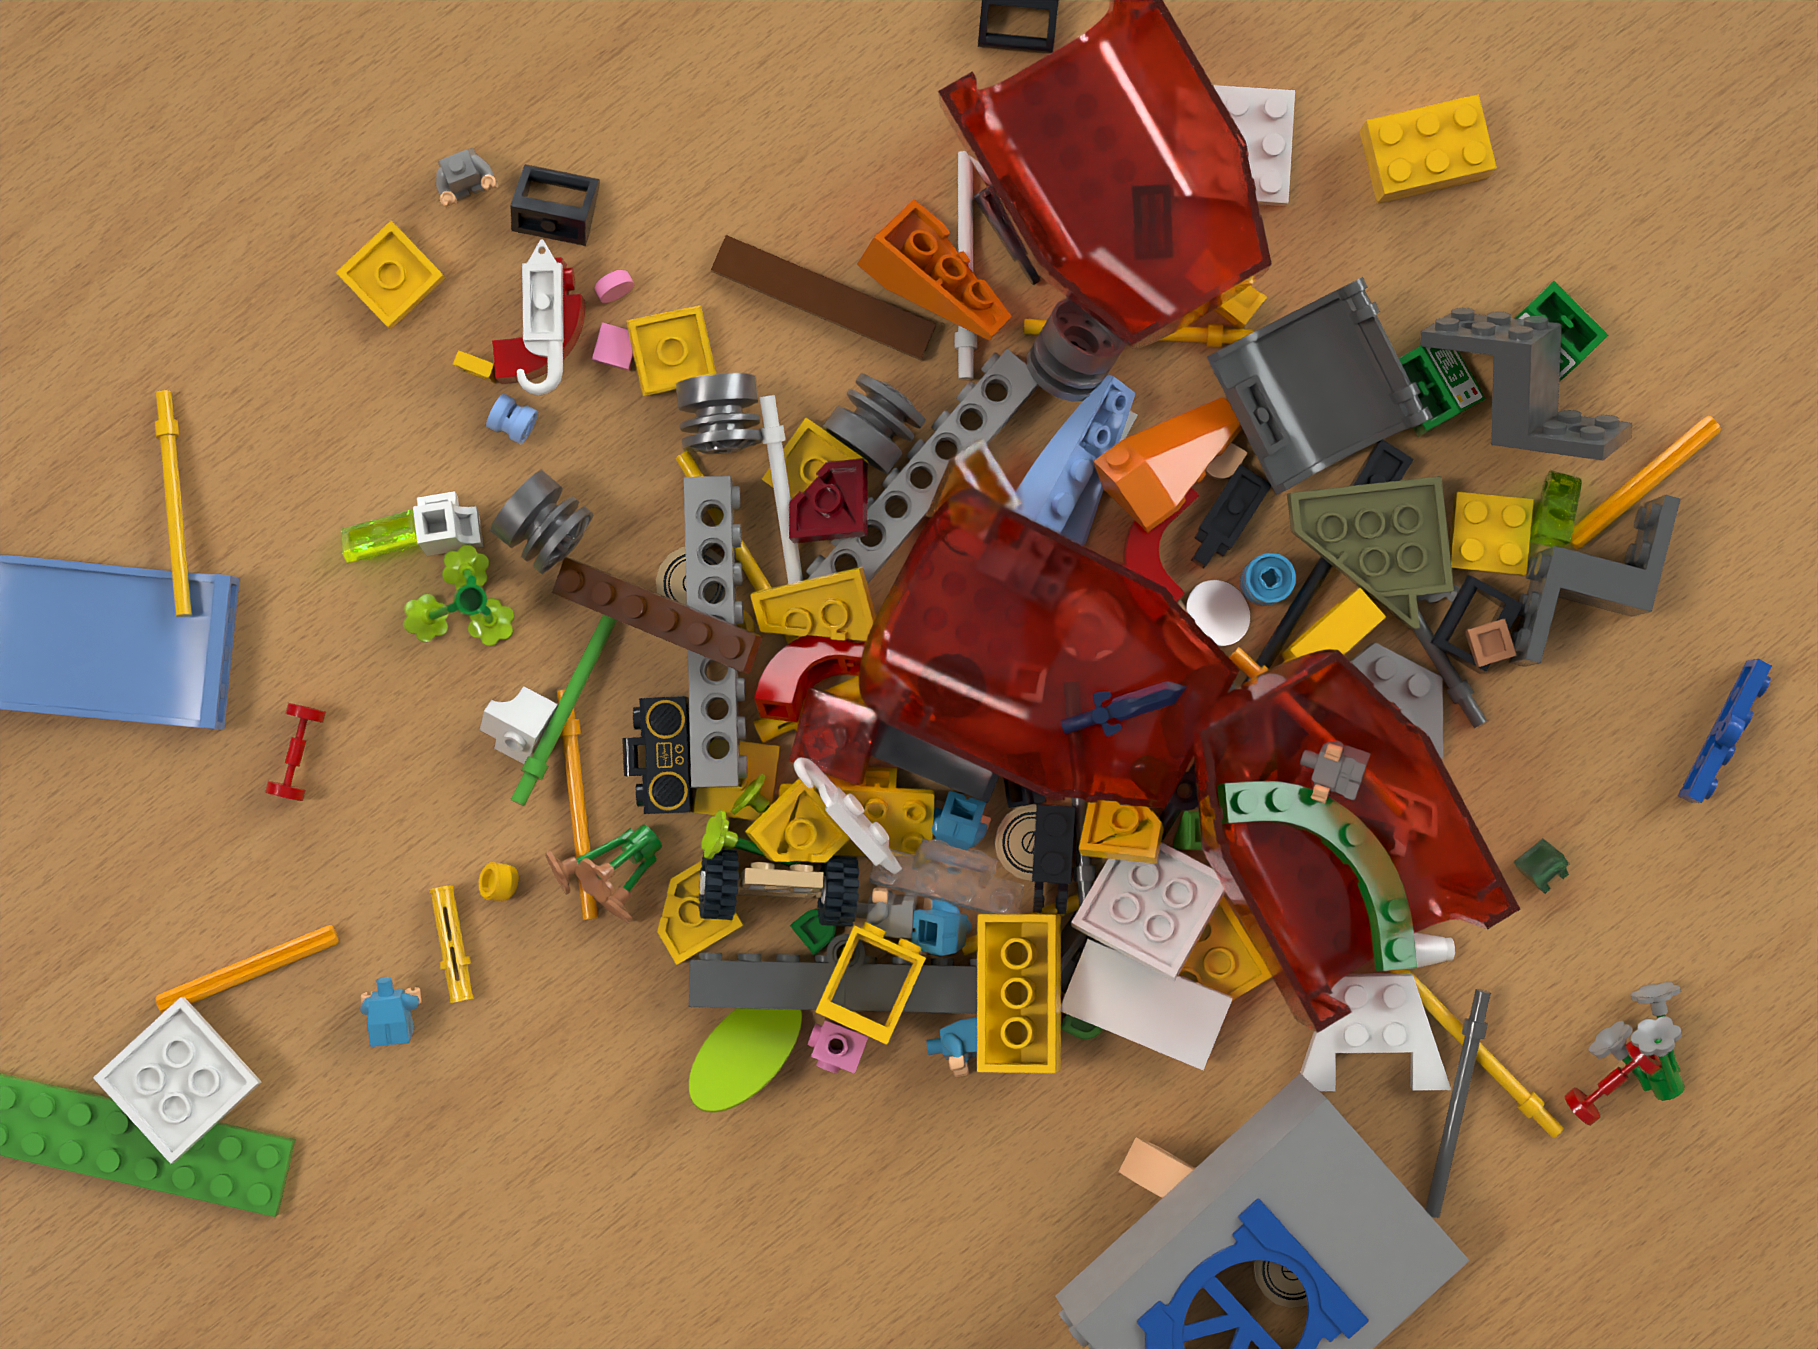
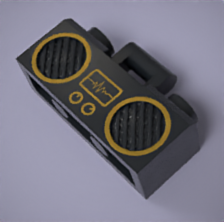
M686 696L639 698L640 707H633L634 730H641V737L622 738L624 777L642 776L643 783L636 784L637 807H644V814L693 812L689 698ZM638 745H646V768H639Z

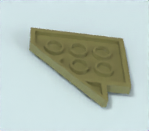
M1441 476L1287 494L1291 533L1410 629L1420 628L1417 595L1454 591Z

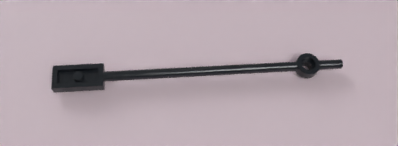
M1382 439L1376 442L1350 486L1401 481L1414 459ZM1319 558L1256 660L1260 667L1265 665L1270 669L1333 567L1324 558ZM1246 676L1188 772H1177L1168 779L1164 788L1168 804L1159 817L1164 828L1161 842H1163L1182 810L1195 809L1202 803L1205 796V786L1201 778L1257 690L1248 682L1250 680L1248 676ZM1186 783L1189 786V794L1181 798L1177 793L1179 785Z

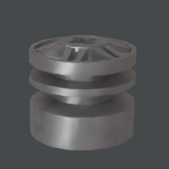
M1081 297L1066 298L1057 302L1028 352L1027 368L1032 378L1048 393L1071 402L1084 401L1108 375L1110 369H1112L1126 345V332L1120 320L1109 309L1097 302Z
M747 373L714 374L689 378L676 383L679 411L696 413V418L689 419L680 424L682 432L698 433L682 439L684 451L725 454L737 452L746 447L762 443L761 430L744 429L760 424V416L742 413V408L758 403L755 375Z
M861 373L856 379V384L867 395L864 396L853 389H849L846 393L847 397L857 409L855 412L837 406L823 425V428L830 435L867 460L868 464L888 474L902 455V451L891 440L893 436L896 435L902 439L912 441L914 434L903 424L904 421L920 429L926 419L915 409L912 402L898 390L883 381L875 380Z
M543 470L531 476L512 495L496 516L490 529L492 533L510 548L527 539L528 542L523 549L521 557L528 562L537 556L533 567L541 574L550 570L557 562L562 561L576 547L593 517V513L585 506L575 512L579 501L573 496L563 501L560 505H556L563 487Z

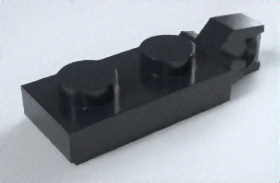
M1240 464L1197 530L1199 531L1194 539L1201 542V545L1191 561L1204 569L1215 552L1223 557L1227 550H1230L1271 488V484Z

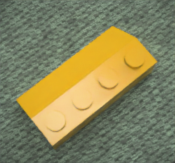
M978 914L977 1072L1057 1073L1061 1071V915Z

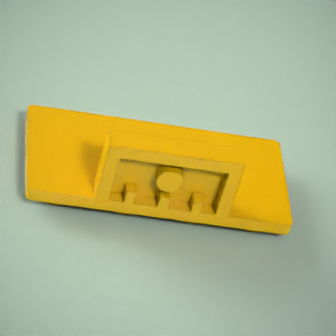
M820 765L822 772L836 787L839 786L846 795L852 794L858 799L864 809L863 814L871 823L876 821L885 829L889 836V849L894 857L930 859L932 857V826L935 797L933 790L896 788L897 768ZM781 784L779 797L793 784ZM813 786V789L820 796L819 790L815 786ZM851 838L834 854L866 856Z

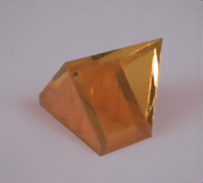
M980 438L950 458L925 517L991 525L1021 505L1022 502L984 440Z

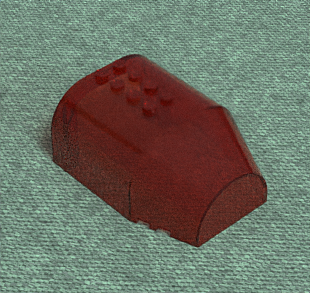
M1110 0L1107 13L1092 28L1010 78L993 86L977 89V79L972 71L938 91L941 110L1037 274L1132 349L1152 344L1198 320L1245 290L1270 269L1272 263L1262 215H1260L1256 198V186L1254 178L1252 179L1246 140L1163 0Z
M969 488L954 494L938 508L913 545L868 634L859 668V691L863 702L886 724L1052 800H1065V797L1080 798L1091 803H1097L1098 800L1116 801L1120 805L1166 808L1240 669L1213 639L1202 631L1195 623L1194 618L1182 609L1173 599L1174 596L1164 586L1143 573L977 489ZM1165 681L1187 687L1173 705L1123 721H1119L1117 718L1107 720V723L1110 725L1119 723L1122 726L1119 732L1110 737L1105 735L1102 724L1093 725L1066 735L1060 720L1095 709L1093 694L1096 692L1108 691L1111 693V697L1102 702L1101 706L1106 707L1112 703L1113 698Z
M1334 649L1320 650L1300 656L1254 677L1210 705L1195 719L1192 725L1201 848L1296 1021L1317 1033L1352 1013L1347 1004L1329 996V994L1333 993L1331 989L1343 977L1374 958L1370 920L1364 899L1357 885L1359 879L1348 863L1344 864L1333 851L1320 842L1321 838L1311 832L1271 822L1222 824L1221 819H1224L1222 807L1219 806L1217 785L1271 781L1296 784L1313 790L1315 785L1311 779L1314 769L1300 764L1304 750L1320 754L1323 744L1338 741L1342 742L1344 746H1350L1371 753L1355 800L1345 798L1344 795L1330 791L1328 797L1358 817L1376 836L1388 853L1405 889L1411 911L1414 934L1427 927L1449 920H1463L1488 930L1520 910L1514 895L1429 735L1419 726L1414 725L1400 712L1401 709L1394 702L1389 701L1374 687L1375 684L1339 650Z

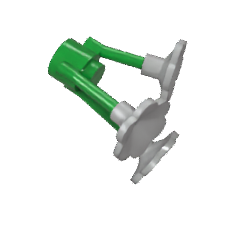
M1672 982L1645 985L1639 991L1630 994L1631 999L1638 1001L1639 1004L1650 1003L1652 1014L1657 1016L1656 1020L1645 1019L1638 1024V1030L1633 1033L1630 1025L1625 1024L1623 1021H1618L1610 1028L1600 1031L1595 1038L1596 1041L1589 1047V1052L1598 1059H1602L1612 1053L1617 1060H1622L1627 1065L1633 1060L1625 1045L1626 1039L1631 1035L1632 1044L1639 1047L1642 1054H1654L1659 1057L1662 1068L1653 1075L1645 1074L1639 1066L1632 1070V1073L1637 1077L1644 1091L1652 1090L1655 1097L1661 1101L1674 1099L1682 1094L1685 1089L1679 1074L1681 1070L1673 1050L1675 1042L1682 1037V1031L1679 1026L1673 1024L1671 1018L1665 1015L1668 1013L1666 1001L1681 992L1680 986L1674 985Z

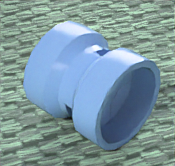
M503 393L491 409L486 427L497 433L501 431L507 433L511 440L521 445L531 433L538 417V411L529 406L521 407L517 405L514 398Z

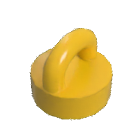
M487 863L479 877L481 896L486 900L492 901L508 900L515 893L518 886L519 874L514 866L503 863Z

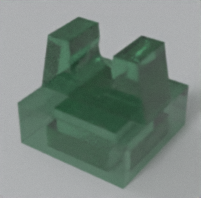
M1544 838L1514 861L1519 872L1545 894L1551 889L1547 882L1558 875L1564 879L1569 875L1566 867L1570 864L1565 856Z

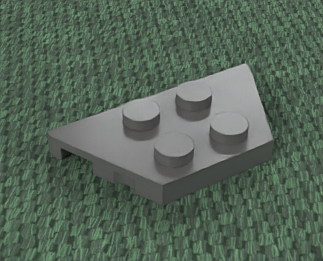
M1376 642L1365 647L1354 659L1334 671L1332 676L1319 686L1311 689L1307 695L1435 762H1441L1443 758L1442 677Z

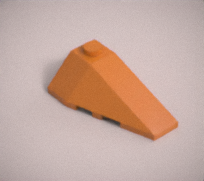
M913 199L874 236L857 265L885 289L990 341L1012 316L985 280L978 279L969 268L968 264L971 260L965 252L958 253L949 241L948 236L950 232L946 226Z
M1221 397L1123 439L1093 462L1103 489L1148 533L1181 508L1186 501V493L1195 482L1200 483L1206 476L1205 469L1215 456L1223 454L1241 431L1242 426L1232 410L1231 404Z

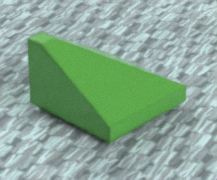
M1184 811L1173 841V849L1219 850V811Z

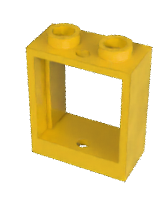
M1358 588L1344 596L1280 653L1285 659L1282 666L1296 681L1300 678L1304 682L1315 680L1385 619L1386 616L1365 592Z
M865 922L862 928L854 925L815 1012L887 1045L926 958L919 955L922 949L920 946L900 938L898 945L884 939L886 931ZM859 939L913 963L885 1026L831 1002Z

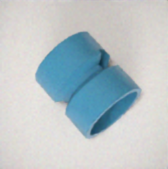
M1265 553L1254 558L1243 568L1240 576V588L1244 597L1258 606H1271L1284 600L1293 591L1296 583V572L1292 563L1277 553Z

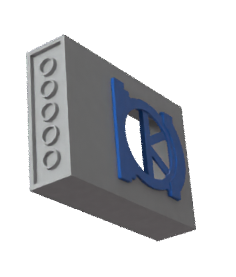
M1299 1073L1055 1297L1063 1308L1058 1314L1070 1327L1068 1330L1084 1348L1088 1346L1090 1349H1185L1184 1343L1186 1341L1237 1328L1229 1349H1248L1251 1340L1260 1349H1281L1215 1277L1222 1270L1238 1263L1254 1260L1270 1261L1292 1271L1302 1283L1308 1302L1306 1326L1294 1349H1374L1470 1260L1330 1101ZM1201 1288H1204L1227 1313L1192 1324H1184L1188 1308Z

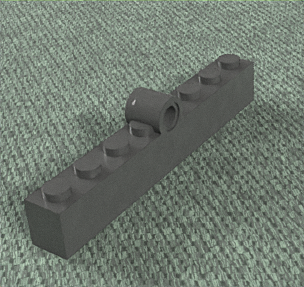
M843 934L835 937L828 945L827 955H815V963L800 962V955L777 954L776 962H762L761 954L738 953V961H722V953H699V960H690L688 1007L816 1010L838 963L837 951L841 946L846 945L850 935ZM859 940L855 948V958L848 964L831 1002L850 1011L891 1012L913 963L899 957H892V965L877 964V957L865 956L864 945ZM931 958V965L922 966L902 1012L977 1014V959H970L969 966H954L953 958Z

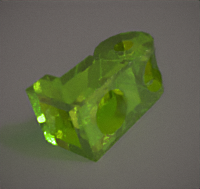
M1553 470L1548 472L1542 487L1534 524L1531 526L1530 542L1564 548L1571 542L1581 492V478Z

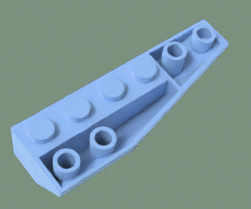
M1108 374L1077 407L1050 440L1012 496L995 531L976 562L975 569L1047 610L1051 609L1086 544L1104 490L1093 461L1120 442L1136 394L1116 377Z

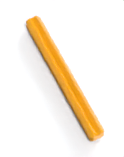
M1711 416L1703 418L1565 534V538L1575 549H1580L1719 434L1721 431L1720 425Z
M332 925L322 927L158 994L155 997L158 1009L163 1014L180 997H185L192 1004L334 946L339 942L337 932Z

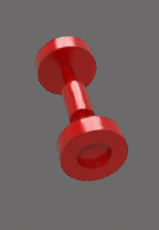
M288 703L285 714L300 718L295 738L291 737L285 759V764H288L284 783L268 781L265 793L303 801L306 790L291 786L296 766L300 767L306 740H303L307 721L323 723L326 712Z
M1629 1041L1626 1044V1049L1633 1058L1631 1062L1623 1068L1617 1067L1597 1084L1599 1088L1588 1097L1581 1090L1574 1087L1565 1094V1100L1574 1114L1585 1124L1591 1126L1600 1118V1113L1594 1102L1603 1094L1610 1095L1629 1079L1628 1074L1638 1065L1645 1072L1653 1075L1662 1068L1659 1058L1654 1054H1642L1639 1047L1634 1046L1632 1041Z

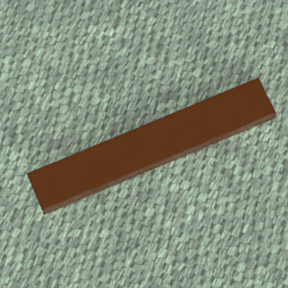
M728 235L725 236L711 268V271L715 274L920 361L936 327V324Z

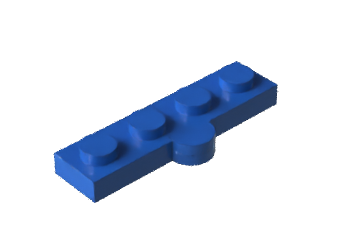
M1760 659L1746 661L1678 794L1680 798L1690 803H1702L1704 799L1708 800L1712 796L1718 785V779L1715 776L1721 765L1725 766L1732 758L1736 749V742L1752 719L1753 711L1750 708L1755 698L1761 697L1770 684L1771 677L1767 675L1772 665Z

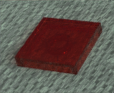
M814 687L808 688L789 762L794 763L800 757L807 758L816 764L826 775L855 785L863 784L883 710Z

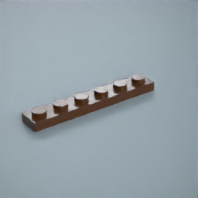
M565 557L563 559L552 591L553 594L743 673H750L763 636L572 558Z

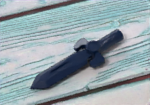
M1165 681L1113 698L1112 703L1106 707L1101 706L1102 702L1109 699L1111 693L1108 691L1096 692L1093 694L1095 709L1060 720L1066 735L1093 725L1102 724L1105 735L1110 737L1119 732L1122 726L1119 723L1110 725L1107 723V720L1117 718L1119 721H1123L1173 705L1187 687Z

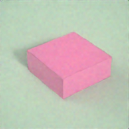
M602 323L592 360L630 371L634 357L628 330Z

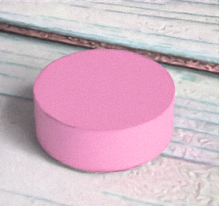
M617 270L602 277L596 283L594 290L602 303H608L629 293L634 287V282L628 271Z

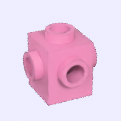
M826 1017L823 1026L815 1023L807 1045L814 1047L811 1057L818 1059L816 1066L837 1074L840 1068L855 1073L869 1036ZM838 1038L843 1042L844 1046L840 1049H835L830 1045V1040Z

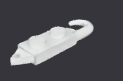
M541 239L528 262L522 263L523 341L525 347L531 353L547 357L548 374L546 380L542 383L534 384L526 378L523 369L517 370V378L521 387L528 393L535 395L548 394L556 389L561 382L563 374V265L556 262L546 243ZM540 249H546L545 253L540 254Z
M797 758L794 762L795 772L808 788L815 786L819 790L820 796L826 805L825 811L875 866L880 864L894 875L899 872L902 867L889 849V836L885 829L876 821L871 823L863 814L864 809L858 799L852 794L846 795L839 786L836 787L816 764L807 758Z

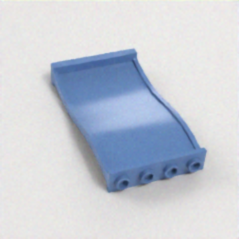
M0 555V710L224 730L240 578L221 574L188 573L192 616L176 617L172 571Z

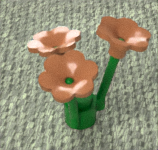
M643 824L635 831L629 828L621 836L576 859L573 856L561 862L553 856L551 851L546 852L545 856L554 876L566 895L571 891L569 875L575 873L581 880V886L587 894L594 895L593 898L602 904L604 908L629 924L633 918L627 913L624 905L631 897L630 891L645 871L657 861L654 854L662 848V844L657 835L648 826ZM624 844L621 847L623 853L610 863L605 862L601 866H597L591 861ZM628 859L633 864L641 862L623 887L619 886L614 893V888L608 879L615 875V869Z

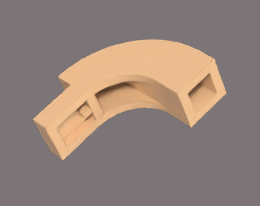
M1136 1137L1119 1173L1163 1198L1190 1174L1195 1167L1178 1159L1164 1149Z

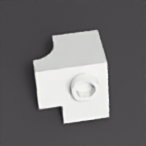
M455 491L417 498L418 506L413 507L417 543L427 556L443 554L451 550L458 551L465 544L472 545L474 548L484 547L479 510L476 506L460 507Z
M523 686L519 694L511 701H490L484 710L480 731L496 739L494 749L524 764L528 756H533L557 704Z

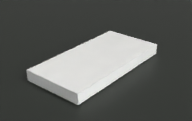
M1088 938L1061 1003V1012L1204 1070L1233 997L1181 975H1178L1174 982L1109 946Z

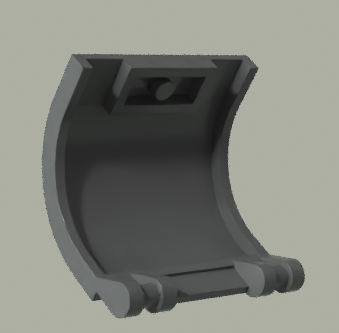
M1363 277L1207 356L1214 374L1276 495L1369 445L1405 429L1420 425L1433 417L1428 406L1424 408L1418 397V394L1421 392L1416 382H1410L1377 316L1380 310L1376 302L1371 303L1365 291L1368 286Z

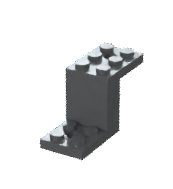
M1455 308L1451 310V313L1443 318L1436 319L1435 323L1421 331L1422 347L1494 355L1491 445L1604 461L1632 438V423L1619 421L1617 416L1599 415L1592 418L1581 416L1582 413L1576 410L1558 412L1561 324L1550 323L1546 317L1542 316L1515 319L1511 318V314L1506 312H1492L1487 315L1475 314V311L1471 308Z
M1663 495L1646 502L1644 507H1639L1634 520V528L1638 529L1635 544L1631 543L1629 545L1624 564L1558 546L1538 552L1537 557L1532 556L1526 579H1530L1527 594L1523 593L1519 599V602L1524 605L1517 615L1521 617L1518 630H1513L1510 635L1517 656L1510 657L1509 663L1522 667L1541 663L1558 598L1630 617L1652 612L1681 498Z

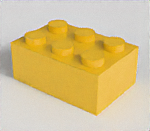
M1479 94L1366 120L1359 131L1377 204L1488 179L1497 169Z

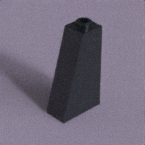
M872 715L870 722L862 720L854 740L861 743L858 751L986 803L990 800L1003 768L1001 765L875 715Z

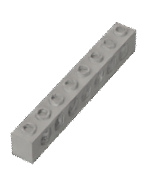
M1006 349L1001 356L995 352L981 368L985 375L975 385L970 381L958 394L956 399L960 401V404L950 414L945 410L933 423L931 428L935 430V433L926 443L920 439L906 455L910 461L903 470L899 471L895 468L882 482L881 485L885 490L877 500H874L872 497L868 498L867 528L874 527L880 530L883 535L880 544L875 547H867L861 542L860 537L834 539L831 542L835 546L832 552L826 558L819 555L806 572L810 575L808 579L837 573L835 565L838 559L843 556H850L856 560L857 568L863 566L868 584L931 512L940 498L950 490L1039 387L1038 383L1032 378L1027 365L1009 349ZM991 384H1000L1006 389L1007 396L1000 402L991 401L986 396V388ZM969 412L978 414L982 419L981 427L975 431H968L963 428L960 419L964 414ZM950 441L957 447L958 452L954 458L943 460L937 456L935 452L936 446L940 442ZM917 470H926L931 474L933 481L929 487L918 489L912 485L910 481L911 475ZM898 498L907 504L908 509L904 516L892 518L886 513V504L892 499Z
M731 476L684 477L687 606L736 626L737 624H743V601H736V586H742L743 582L742 563H735V547H741L742 544L741 524H734V509H740L741 506L740 486H733ZM711 508H718L724 513L722 522L715 527H709L703 523L705 512ZM712 546H719L725 552L724 559L717 565H708L704 561L706 550ZM713 584L722 585L726 591L724 599L717 604L708 603L705 599L707 588ZM688 650L691 787H741V779L747 778L748 774L747 755H740V740H746L747 736L746 717H739V701H745L746 697L745 678H738V670L727 666L728 671L724 679L721 681H711L707 676V668L714 660ZM716 699L725 700L729 707L726 717L721 720H713L708 715V706ZM715 738H725L730 746L728 754L722 759L712 758L709 753L710 743Z

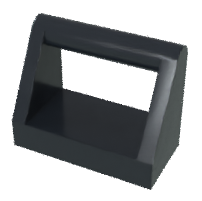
M982 0L978 47L1053 54L1059 0ZM989 4L1049 10L1047 38L987 33Z
M525 164L510 205L511 231L586 246L598 196L600 179ZM531 181L587 192L582 208L529 198L528 193Z
M1467 575L1430 643L1466 667L1481 674L1488 670L1490 664L1476 667L1473 655L1449 643L1476 591L1499 606L1491 622L1505 619L1508 630H1510L1524 604L1475 577Z

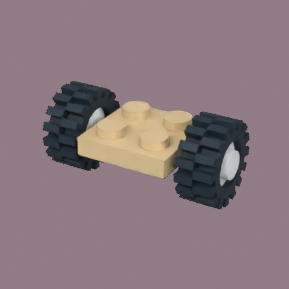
M721 849L712 859L705 858L703 851L699 881V915L703 919L733 920L737 903L736 895L812 899L816 895L819 898L817 901L819 924L851 927L853 922H855V913H857L858 908L857 901L859 899V868L856 857L832 856L827 862H822L820 872H813V866L790 865V870H774L773 863L754 862L751 863V868H745L739 875L737 850Z

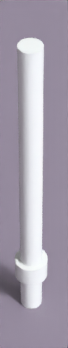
M961 151L958 152V253L965 252L971 260L968 266L973 272V152ZM958 325V332L954 333V347L958 350V379L971 380L974 379V350L977 349V334Z
M775 395L760 397L764 428L760 429L762 442L767 444L785 566L788 584L803 581L798 543L794 544L789 539V502L791 497L782 441L786 440L784 426L779 425Z

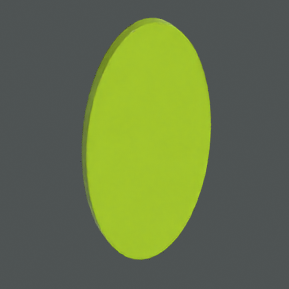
M736 1008L709 1035L693 1063L689 1077V1094L693 1104L704 1112H722L744 1103L762 1090L776 1076L792 1053L801 1030L802 1011L797 1009Z

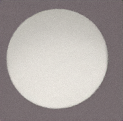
M1208 580L1197 585L1188 597L1186 611L1189 623L1195 633L1204 641L1213 645L1227 646L1236 643L1246 634L1250 624L1249 606L1241 592L1231 584L1220 580Z

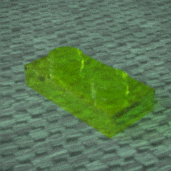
M413 510L341 528L342 553L347 564L360 560H369L378 555L397 550H406L418 545Z

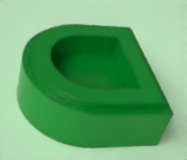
M819 908L808 910L790 925L813 955L825 947L836 933V926L819 924Z

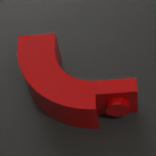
M562 257L555 258L556 262L563 265L564 360L574 348L581 334L585 320V299L581 294L569 295V291L575 290L573 267L567 268V264ZM523 337L492 340L495 378L501 384L518 383V369L524 370L528 380L548 373L547 357L531 353L525 347Z
M1192 487L1185 495V503L1177 512L1148 533L1133 520L1125 539L1123 568L1127 585L1137 604L1153 622L1185 594L1164 570L1159 555V544L1166 527L1199 497Z
M812 635L802 636L792 641L773 657L760 678L754 697L760 717L798 723L802 705L809 690L821 680L834 675H854L886 680L889 663L885 647L866 642L854 643L851 639H846L845 641L834 640L831 637Z

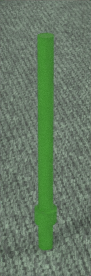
M604 614L602 615L533 756L527 757L521 769L524 774L511 798L513 802L525 806L537 780L543 779L549 767L546 762L617 622L616 619Z

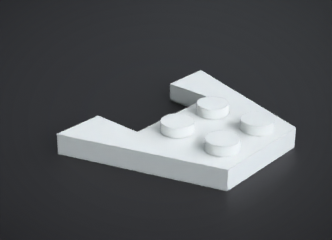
M1411 973L1333 974L1300 1071L1319 1091H1335L1336 1053L1411 1052L1410 1088L1412 1090H1451L1427 1015Z

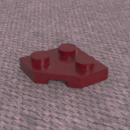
M863 458L826 462L816 473L818 477L803 493L799 491L789 502V539L794 544L867 536L868 463Z

